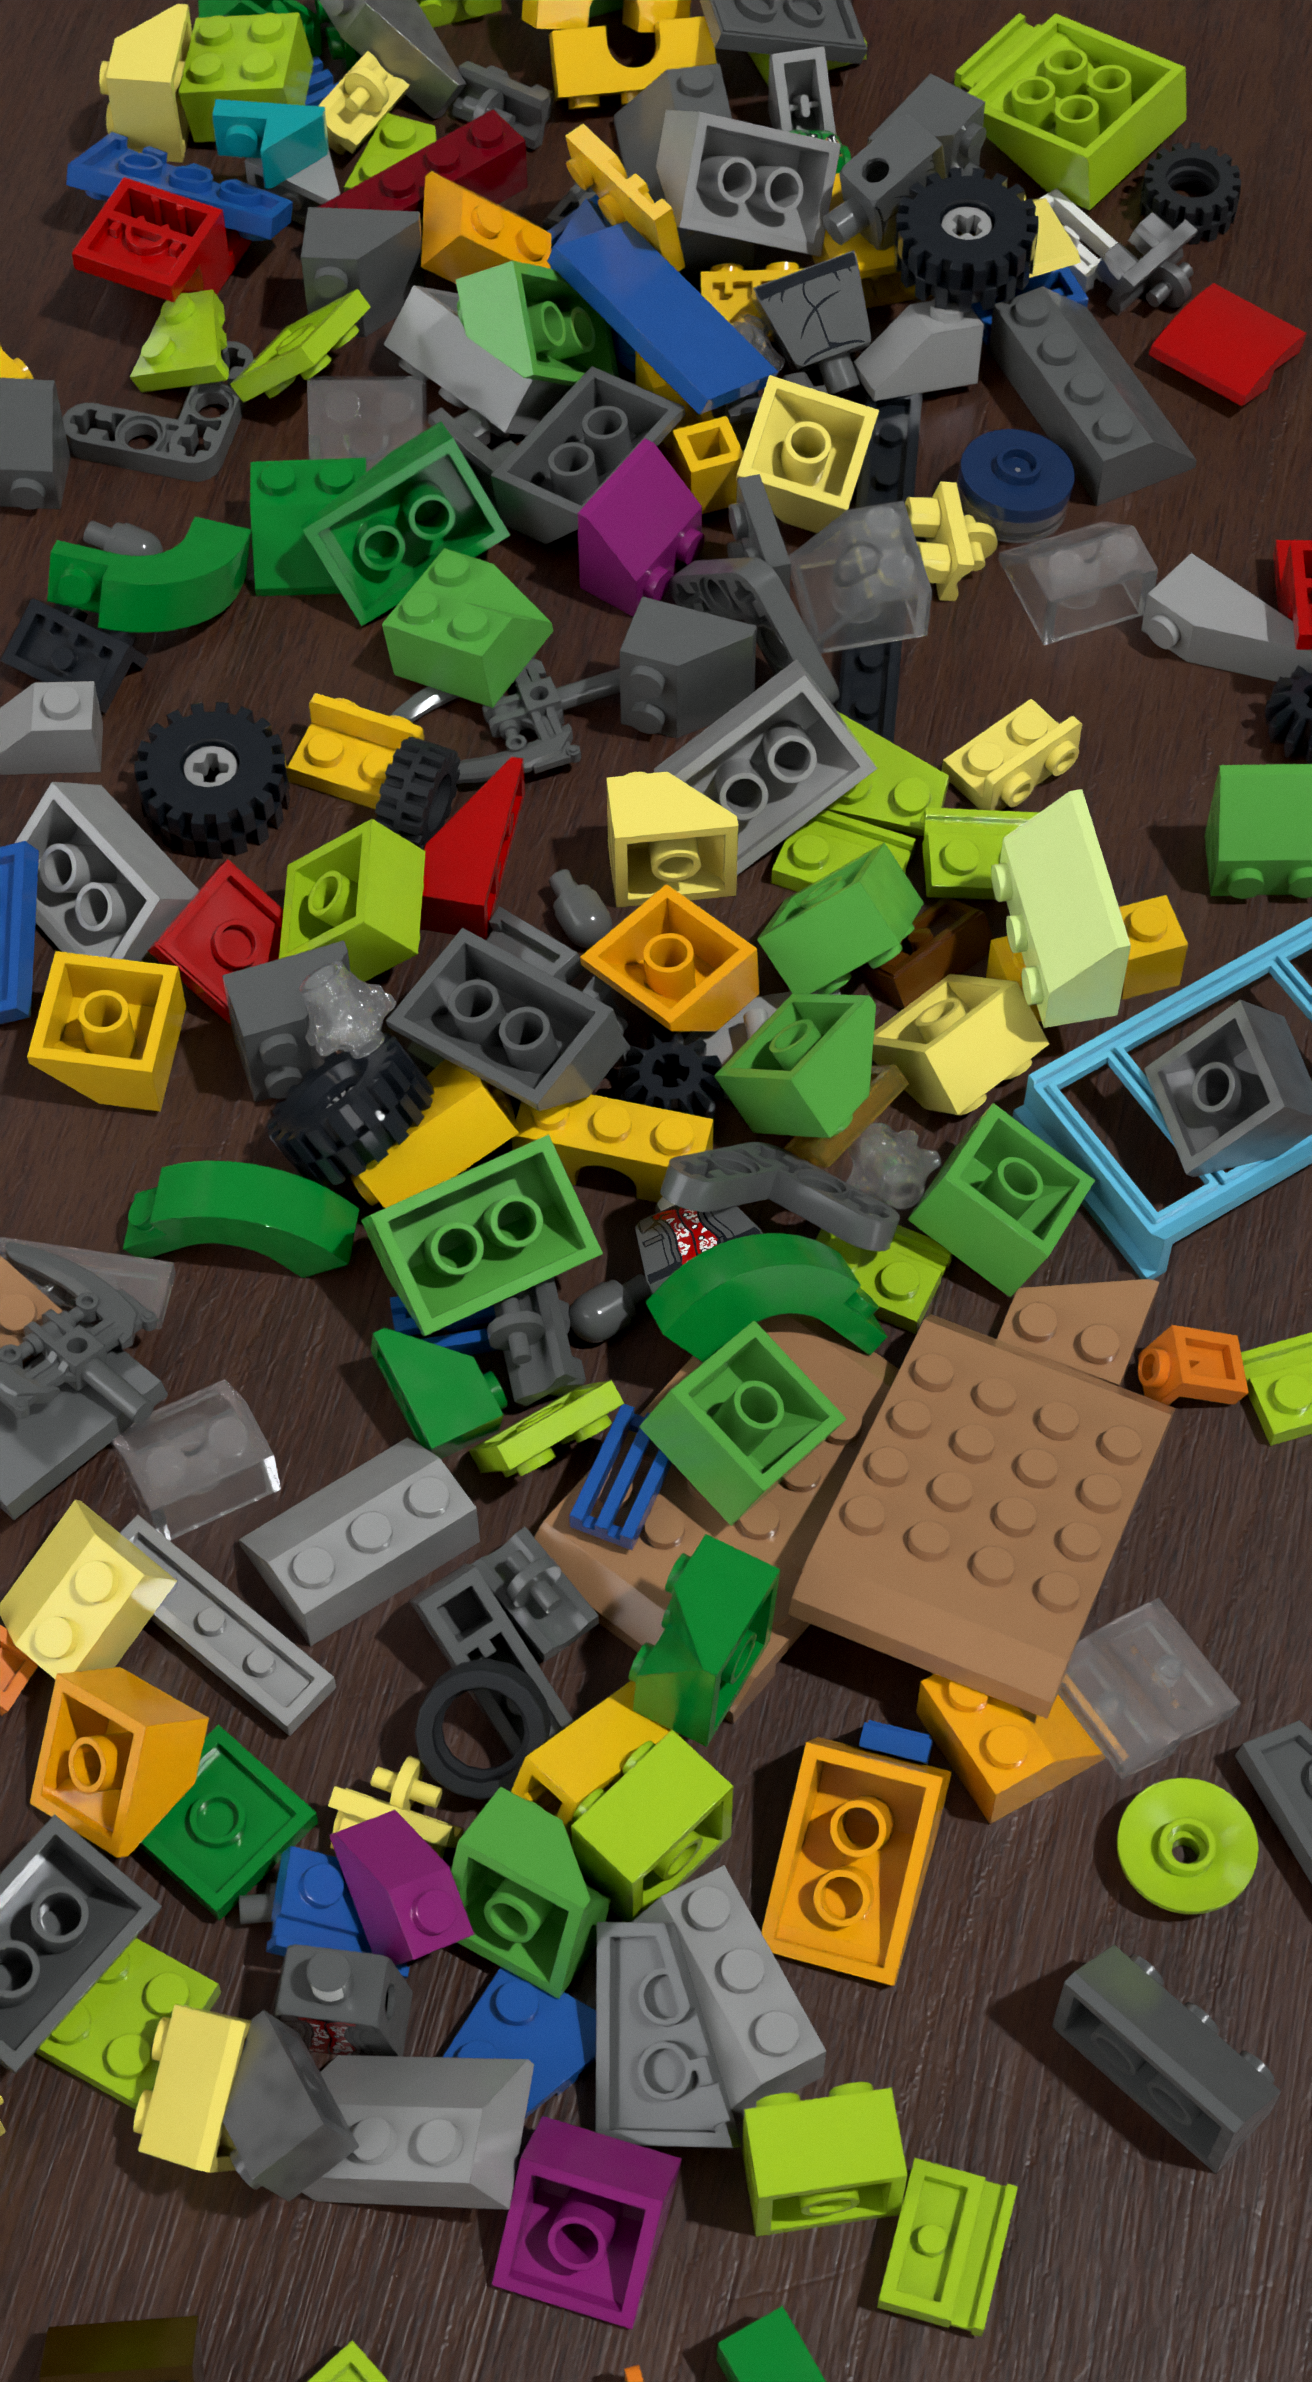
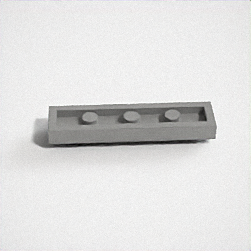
M137 1515L120 1532L121 1535L177 1580L150 1619L286 1734L291 1736L336 1688L335 1678L142 1517Z

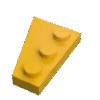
M584 124L567 134L565 137L571 157L566 162L567 168L582 190L591 187L600 198L598 199V205L608 222L614 226L628 221L678 272L685 268L673 208L663 198L654 203L648 193L647 183L636 173L628 178L618 156Z

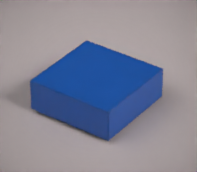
M868 1720V1723L864 1722L859 1747L928 1765L934 1741L927 1734Z

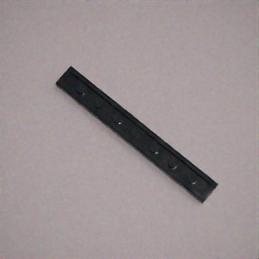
M866 391L865 406L877 409L879 413L858 478L837 711L894 744L911 536L901 535L898 516L907 497H914L923 393L874 401Z

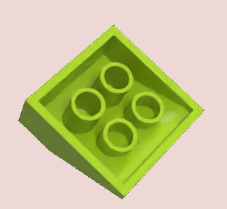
M1056 13L967 92L985 101L983 127L986 128V137L1045 191L1051 192L1057 188L1074 204L1091 210L1187 120L1186 67Z

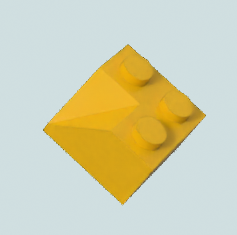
M55 951L27 1055L29 1064L99 1104L161 1112L186 1011L179 967Z

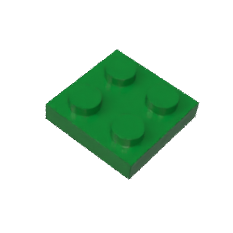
M218 1724L205 1737L195 1784L143 1839L138 1847L220 1921L239 1902V1895H246L281 1860V1854L290 1846H295L318 1823L317 1813Z

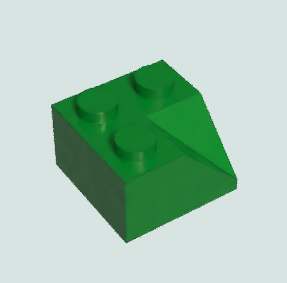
M707 1534L704 1535L692 1556L682 1553L672 1567L665 1586V1591L672 1594V1599L665 1610L661 1622V1627L665 1630L655 1645L649 1642L644 1643L630 1669L629 1680L635 1682L633 1711L707 1747L770 1642L781 1569Z

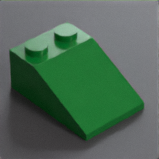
M442 421L391 451L301 526L302 531L361 626L398 605L444 548L470 557H476L510 536L461 450Z

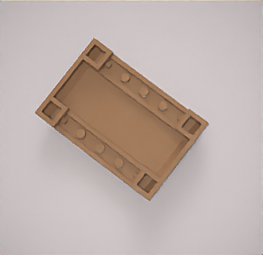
M779 1314L757 1323L847 1419L781 1483L735 1524L731 1526L672 1463L633 1550L570 1527V1513L591 1469L543 1521L534 1536L599 1615V1624L636 1652H639L646 1642L655 1645L665 1630L661 1627V1622L665 1610L672 1599V1594L665 1591L668 1576L682 1553L692 1556L705 1534L781 1569L770 1642L725 1716V1719L732 1724L736 1722L775 1676L778 1661L810 1625L808 1622L788 1615L793 1593L807 1557L899 1371L897 1367L877 1353L867 1354L823 1321L805 1314ZM692 1356L643 1410L640 1416L645 1417L647 1412L651 1413L672 1388L703 1362ZM629 1430L590 1516L599 1517L637 1433ZM652 1440L613 1522L616 1526L623 1528L659 1450Z
M930 1314L923 1320L807 1557L791 1599L788 1615L1047 1719L1148 1473L1153 1467L1169 1429L1176 1408Z

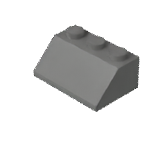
M666 110L656 169L666 202L673 208L678 228L813 256H821L826 229L823 223V216L829 213L841 144L703 112Z
M414 285L384 346L401 357L398 364L403 370L423 380L430 378L440 385L441 388L438 393L446 401L463 409H468L469 407L475 409L486 419L491 428V433L502 438H509L511 433L528 435L573 387L523 378L466 337L464 326L457 312L458 293Z
M796 659L654 768V773H671L737 816L738 875L874 772L877 767L834 706Z
M52 782L15 842L26 841L39 850L36 924L62 952L155 963L158 960L147 950L198 891V888L102 785Z
M408 1437L239 1539L240 1546L310 1647L480 1542L477 1508L443 1461Z
M724 1865L661 1896L632 1921L675 1923L735 2122L744 2118V2109L756 2108V2102L759 2099L778 2093H793L823 2077L826 2050Z
M337 2055L320 2074L359 2148L307 2187L302 2193L316 2202L510 2209L534 2063L528 2059Z

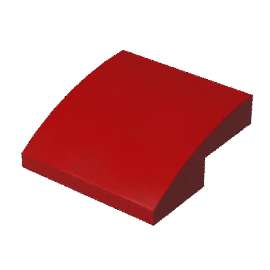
M1213 283L1191 300L1175 316L1151 345L1148 355L1238 405L1244 406L1268 389L1276 368L1300 353L1307 333Z

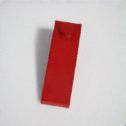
M510 757L425 844L424 890L422 894L420 929L457 935L464 928L487 940L490 928L489 921L493 917L525 796L523 758Z

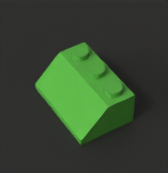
M510 261L456 279L459 296L457 312L464 326L466 337L523 378L574 386L591 366L620 378L610 325L556 270Z
M1312 764L1219 765L1204 835L1211 896H1233L1240 899L1252 898L1257 895L1312 897Z
M549 1134L361 1219L389 1282L423 1336L603 1254Z

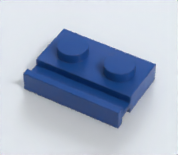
M290 1846L281 1854L271 1921L274 1923L271 1939L267 1942L266 1952L285 1957L287 1946L298 1944L373 1954L338 1858ZM407 1962L395 1965L404 1979L408 1978L410 1967L406 1966Z

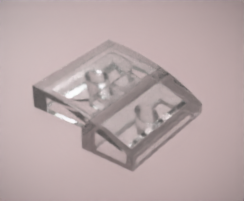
M1160 1598L1130 1611L1079 1641L1058 1692L1060 1698L1121 1779L1170 1757L1182 1741L1229 1719L1241 1704Z

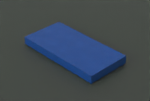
M628 221L554 246L547 262L698 414H703L764 389L769 375L776 377L779 372Z

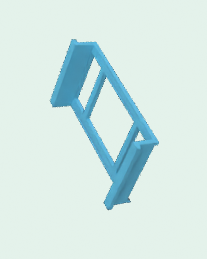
M1312 917L1028 1076L1025 1101L1022 1106L1013 1111L1014 1119L1095 1180L1083 1199L1082 1205L1141 1279L1153 1280L1166 1272L1172 1245L1175 1242L1312 1163V1134L1278 1157L1237 1166L1227 1173L1221 1170L1200 1175L1199 1178L1205 1184L1204 1186L1157 1212L1062 1094L1060 1089L1108 1064L1174 1146L1149 1080L1127 1052L1267 973L1272 975L1312 1023V987L1289 962L1312 949Z

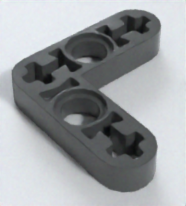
M227 341V348L221 350V357L230 370L227 379L228 386L224 385L223 381L192 385L178 420L97 403H82L73 406L62 417L69 452L74 457L82 460L185 481L201 482L212 478L223 465L248 401L242 402L230 384L254 360L252 351L245 344L237 341ZM210 404H220L228 409L225 414L216 418H206L199 414L203 407ZM139 435H149L157 440L154 445L146 449H134L127 445L132 438ZM198 436L203 438L205 450H199L196 453L199 445Z
M757 557L697 560L691 562L670 578L668 583L669 589L678 606L732 620L744 619L745 623L757 626L756 643L774 676L797 659L831 704L834 705L838 702L839 689L783 583L767 562Z
M748 1142L674 1157L669 1161L660 1191L661 1195L669 1202L698 1212H711L770 1199L845 1242L871 1251H886L890 1248L900 1219V1215L896 1210L781 1147L762 1142Z

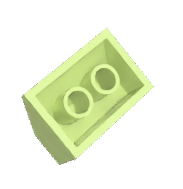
M1083 790L1069 791L1005 836L1002 842L1000 864L992 865L991 868L995 897L998 902H1007L1011 915L1007 916L1006 919L1007 936L1011 951L1013 953L1021 952L1026 968H1022L1021 973L1024 996L1029 1006L1037 1004L1044 1028L1117 1016L1131 947Z

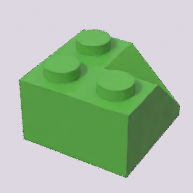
M445 548L382 623L394 675L491 708L495 706L553 632L552 622L494 564Z
M884 842L785 899L757 940L792 994H811L815 991L818 994H831L844 986L852 978L849 973L850 971L866 962L874 969L898 955L903 949L900 944L902 939L915 929L912 922L924 902Z
M791 994L714 1075L753 1133L831 1138L841 1133L850 1125L853 1120L852 1114L869 1097L876 1004L870 995Z
M992 1103L955 1146L907 1220L1007 1296L1011 1297L1049 1257L1095 1180Z
M754 1320L672 1388L642 1422L639 1428L732 1526L781 1483L840 1427L847 1418Z
M500 1786L458 1840L451 1873L474 1935L457 1943L559 1999L596 1948L597 1922H605L611 1898L584 1882L562 1819L545 1811L538 1804L525 1800Z

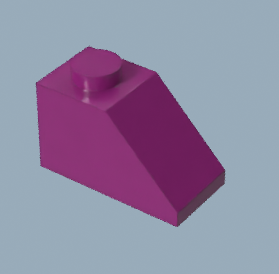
M396 1810L329 1835L373 1954L386 1956L395 1965H398L474 1935L449 1866Z

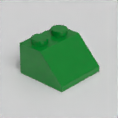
M366 458L256 461L250 463V514L256 597L341 593L302 531L301 526L367 472Z

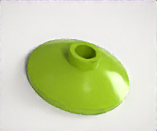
M1174 1778L1151 1785L1132 1800L1125 1810L1119 1825L1117 1852L1125 1876L1136 1891L1145 1899L1171 1912L1204 1914L1230 1904L1248 1886L1257 1865L1258 1838L1249 1814L1239 1801L1227 1791L1199 1779ZM1180 1845L1188 1846L1196 1853L1197 1860L1190 1864L1181 1863L1174 1858L1172 1849Z

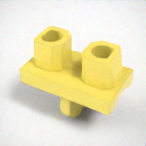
M369 51L361 57L319 104V106L325 107L329 147L338 154L343 155L346 150L353 154L406 94L410 86L403 79L394 77L386 72L376 57Z
M940 481L932 498L907 497L898 516L901 535L926 537V542H915L909 553L908 569L911 581L936 583L939 600L956 601L959 595L957 583L960 579L971 571L983 569L985 567L984 559L992 555L997 548L998 542L994 528L988 524L976 523L973 515H963L956 482Z
M412 1756L407 1757L399 1773L379 1766L376 1767L373 1773L371 1786L392 1793L390 1803L349 1788L343 1789L334 1786L328 1807L338 1810L334 1821L333 1833L396 1810L442 1859L446 1847L457 1848L458 1840L461 1838L464 1828L411 1810L414 1801L437 1808L443 1789L422 1782L424 1764L421 1759Z

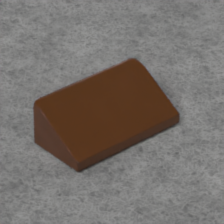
M942 898L914 919L912 924L915 929L902 939L900 944L903 949L898 955L874 969L869 966L868 962L858 968L895 1005L903 1010L947 975H961L989 954L990 943L994 938L983 911L951 898Z

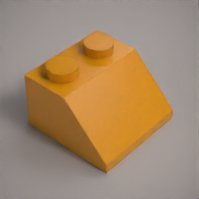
M433 171L425 176L422 268L455 284L456 279L510 261L551 269V265L547 262L551 254V233Z
M668 884L664 885L580 956V963L583 967L670 1031H718L759 995L757 948Z
M121 1667L58 1673L53 1689L30 1804L51 1817L55 1814L76 1833L117 1858L127 1857L195 1784L209 1718Z
M937 1674L931 1675L920 1683L916 1714L989 1824L994 1823L1106 1758L1107 1753L1062 1687H1060L1049 1716L1046 1719Z

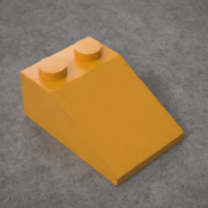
M820 1737L806 1742L761 1930L772 1953L892 1986L896 1984L935 1844L952 1771Z

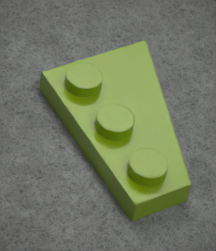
M838 712L877 769L824 810L874 826L924 836V828L921 827L920 821L926 807L943 808L949 785V775Z

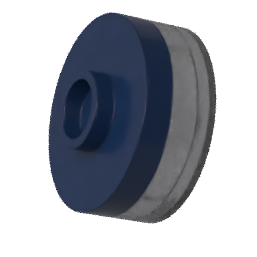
M1001 429L982 434L966 447L961 458L956 483L964 516L973 515L976 523L980 522L990 525L994 528L997 540L1027 543L1043 539L1061 526L1066 516L1075 474L1067 454L1051 440L1025 430Z

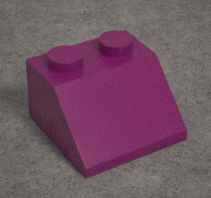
M646 438L640 442L578 512L580 588L632 617L636 613L642 596L658 601L664 597L669 589L668 583L670 578L684 564L689 565L696 560L705 541V535L702 533V506L655 443Z
M542 2116L520 2159L492 2285L633 2329L666 2225L682 2159Z

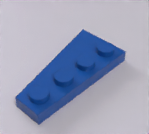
M115 132L108 134L67 166L66 185L86 190V195L93 199L107 201L123 177L222 209L225 228L238 231V235L247 240H271L291 223L293 201L237 179L225 180L219 184L213 181L211 169L195 163L177 167L167 164V152L151 146L143 148L142 153L127 148L128 137Z

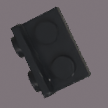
M32 598L0 661L41 682L94 681L100 711L106 714L131 663L144 669L149 659L133 648L137 638L128 632L104 628L100 631L85 624L84 622L88 614L81 609L54 603L53 607H50Z

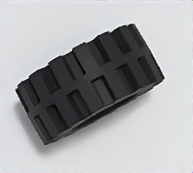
M1191 142L1190 148H1184L1182 143L1173 144L1171 152L1163 148L1157 152L1156 159L1151 157L1147 163L1141 190V215H1145L1146 218L1153 212L1173 229L1177 228L1184 220H1187L1198 230L1189 241L1190 245L1199 244L1200 238L1203 237L1208 242L1216 240L1218 232L1224 235L1229 230L1230 223H1233L1235 220L1242 179L1239 178L1240 170L1237 165L1231 166L1232 158L1226 153L1218 156V148L1210 145L1207 150L1200 149V143ZM1191 189L1199 191L1206 196L1191 198L1182 196L1175 191Z
M414 737L404 739L401 742V748H397L393 755L392 765L389 764L385 772L386 779L381 784L379 794H381L380 800L376 803L375 813L378 815L375 821L424 850L425 844L445 825L446 817L450 816L452 799L455 798L458 788L455 786L460 776V770L458 769L460 757H458V752Z

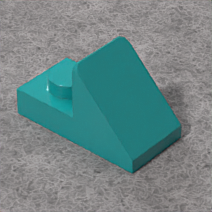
M215 100L212 117L218 155L261 158L265 189L277 186L328 154L329 143L325 107Z

